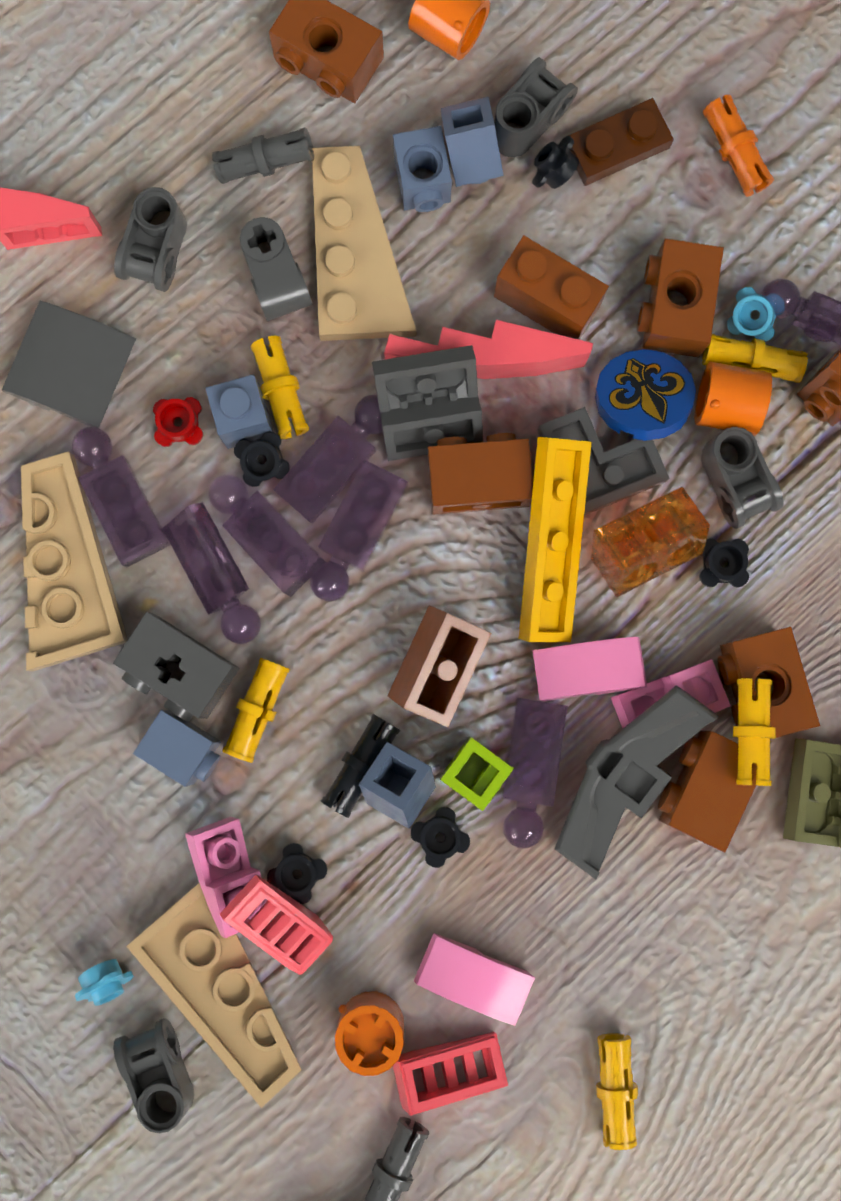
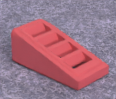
M257 874L220 913V916L226 923L298 975H302L333 941V935L318 915ZM266 898L268 901L264 904V906L252 917L251 920L248 919L250 914Z
M495 1032L400 1054L398 1061L393 1065L401 1106L410 1116L508 1086L497 1033ZM479 1050L482 1051L487 1077L483 1078L478 1077L473 1052ZM461 1056L466 1082L462 1083L458 1082L453 1059ZM441 1062L446 1085L440 1088L437 1086L433 1064ZM420 1068L425 1091L417 1093L412 1070Z

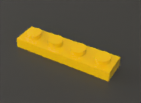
M538 437L518 639L527 642H571L592 443L590 441Z

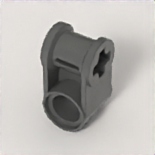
M540 57L535 59L526 68L519 80L500 99L496 106L494 124L499 152L504 156L518 157L529 151L542 134L563 116L578 92V87L573 83L566 85L546 69V62ZM517 122L521 124L523 128H512L508 126L506 123Z
M159 187L144 189L137 195L124 237L117 248L114 263L116 278L127 280L133 277L153 283L157 290L166 292L169 289L175 275L178 254L187 229L185 216L169 191ZM161 211H170V216L164 223L159 225L151 224L155 214Z
M265 217L254 218L247 222L241 230L240 244L253 277L251 279L267 322L313 305L298 263L294 262L285 235L279 224ZM268 241L271 251L262 253L259 244Z
M739 427L727 428L706 443L701 454L702 466L717 495L721 512L730 526L738 529L744 526L745 520L768 509L771 512H776L783 508L784 500L780 486L770 472L758 447L757 440L751 432ZM721 443H729L734 446L738 453L736 465L728 464L723 460L720 454ZM751 495L756 496L754 500L747 503L743 501L744 498Z
M166 1018L156 1021L155 1028L130 1039L127 1036L116 1038L113 1045L118 1070L127 1084L140 1123L150 1132L159 1134L169 1132L179 1124L192 1106L195 1095L181 1056L177 1035L171 1023ZM154 1048V1049L151 1050V1051H148V1052H146V1053H144V1054H141V1053H143V1052H145V1051H147V1050H150V1049ZM163 1090L172 1094L176 1100L177 1110L173 1112L162 1110L156 1103V1091Z

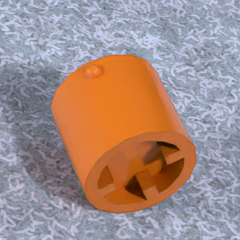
M415 0L410 12L408 28L459 61L469 53L482 32L490 11V1Z
M709 361L699 385L694 414L695 424L721 430L739 427L746 429L753 436H756L762 428L767 415L772 392V374L766 371Z
M378 991L362 992L352 997L346 1005L342 1004L338 1008L341 1015L335 1033V1049L340 1061L350 1071L362 1076H376L390 1070L400 1057L404 1047V1016L399 1005L390 996Z

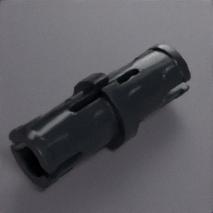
M372 714L369 724L351 753L346 751L341 760L345 764L326 796H323L321 800L329 808H335L345 791V795L335 811L347 818L350 817L353 807L362 794L359 787L360 782L387 742L391 744L396 735L401 731L392 724L387 723L376 740L386 721L375 714Z

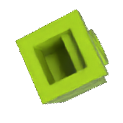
M468 737L439 778L481 811H484L514 768L472 737Z

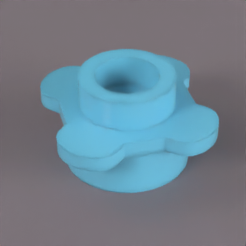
M752 287L740 289L736 294L737 305L734 308L733 316L727 321L728 330L734 335L743 333L765 340V342L771 340L775 335L773 324L776 316L784 309L783 299L777 294L768 297L757 294ZM753 310H758L760 313V317L757 320L751 318Z
M111 959L91 967L78 977L82 990L75 994L76 1001L88 999V1002L93 1001L95 1006H99L114 1000L123 994L124 989L122 985L133 979L132 971L123 973L117 959Z

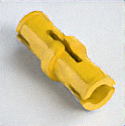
M712 334L711 343L702 355V365L707 366L709 361L770 372L772 377L800 383L807 368L808 353L766 345L765 340L753 338L749 342Z
M276 335L268 336V347L272 357L268 356L264 340L260 338L254 341L250 347L255 355L264 383L260 386L263 398L270 402L278 435L281 439L292 438V429L288 418H291L296 436H300L309 431V426L306 423L296 392L300 388L298 379L290 373L281 337Z
M261 657L245 698H239L236 708L240 710L226 745L222 749V752L253 763L255 752L268 721H274L277 712L273 711L287 673L290 671L289 668Z
M752 678L737 679L738 726H733V737H738V775L736 785H752V764L755 763L756 785L772 786V781H770V739L776 738V728L770 727L772 680L758 679L756 681V701H753Z
M622 1033L602 1034L597 1037L600 1056V1082L596 1084L597 1098L601 1099L603 1110V1145L605 1147L609 1146L613 1150H628L637 1146L634 1100L638 1097V1085L633 1082L631 1037L629 1035L624 1036Z

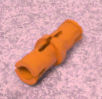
M727 94L722 98L723 104L719 97L705 107L703 114L707 118L721 146L718 152L724 162L729 161L743 189L744 195L749 197L754 194L753 189L756 194L773 183L774 178L755 143L758 142V138L755 132L747 129L737 111L732 96Z

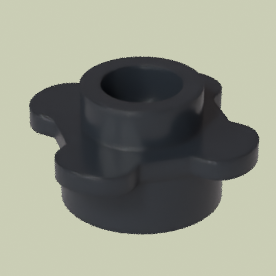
M571 136L564 137L558 145L555 142L548 143L537 154L534 161L537 173L532 180V184L535 187L539 188L546 183L552 189H556L565 184L574 174L578 167L579 159L570 150L574 144V139Z
M268 431L260 439L253 441L242 439L236 443L234 454L240 459V465L244 472L243 480L247 485L257 487L262 481L269 480L272 477L283 479L288 475L290 464L283 459L280 450L282 440L277 433ZM265 455L267 458L266 463H259L258 456Z
M713 538L704 540L699 546V553L703 556V570L699 574L701 583L706 587H714L718 583H730L735 588L744 586L749 580V573L746 571L749 548L746 542L741 539L720 543ZM722 558L728 561V566L725 568L720 565Z
M449 807L438 808L434 817L426 822L418 821L411 828L412 840L421 844L426 853V863L434 868L442 867L447 858L452 857L456 852H466L470 846L469 835L460 831L455 822L456 814ZM442 832L445 834L443 842L436 840L435 836L437 833Z
M290 843L284 847L282 851L283 858L278 866L269 870L267 882L279 888L300 904H306L312 898L311 890L317 880L323 879L326 876L327 864L323 859H313L305 854L300 844ZM294 869L301 870L302 876L300 878L293 876Z

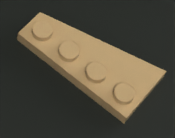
M360 146L312 148L314 151L312 170L320 341L388 338L389 334L400 337H417V330Z
M68 451L22 465V529L26 531V557H23L24 577L27 578L28 606L25 607V628H28L29 653H26V671L33 672L126 643L128 639L75 456Z
M200 883L126 946L261 1108L302 1071L237 934L228 938L220 935Z

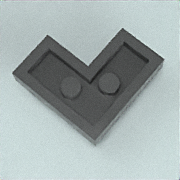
M585 407L541 424L538 427L540 437L592 442L584 516L666 483L670 479L653 440L635 439L604 452Z

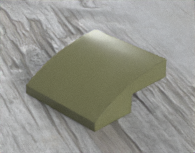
M795 738L783 833L784 839L841 848V745Z

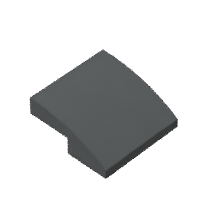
M40 300L2 391L44 410H53L94 429H99L136 338L78 313Z
M472 345L372 362L388 461L428 455L429 446H437L438 440L448 437H464L467 439V443L484 442L482 410L478 397L476 358Z

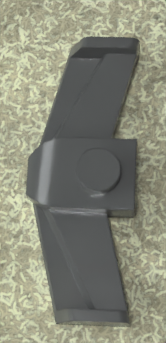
M675 686L614 737L601 740L586 760V773L554 850L596 880L625 807L642 818L672 778L658 764L710 722L713 723L719 716L686 691Z

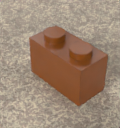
M523 235L497 276L494 297L554 334L580 340L599 310L609 286Z
M498 433L487 436V442L467 443V439L464 437H448L438 440L437 446H429L428 466L432 514L530 507L533 479L529 439H516V434Z
M429 605L387 697L403 709L449 727L492 633Z
M700 731L698 737L693 736L686 742L681 752L679 763L683 764L684 767L677 782L670 781L660 797L658 809L663 812L658 821L725 853L756 787V764H752V785H736L738 775V743L713 731Z

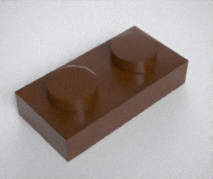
M654 98L568 135L574 139V144L570 150L579 159L576 170L584 186L670 149L674 141Z

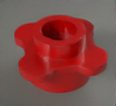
M187 397L185 400H158L153 406L155 423L158 428L154 433L156 442L162 447H170L175 442H187L192 446L197 445L203 438V431L199 428L198 415L202 411L200 402L193 397ZM176 418L182 419L183 422L180 426L174 425Z

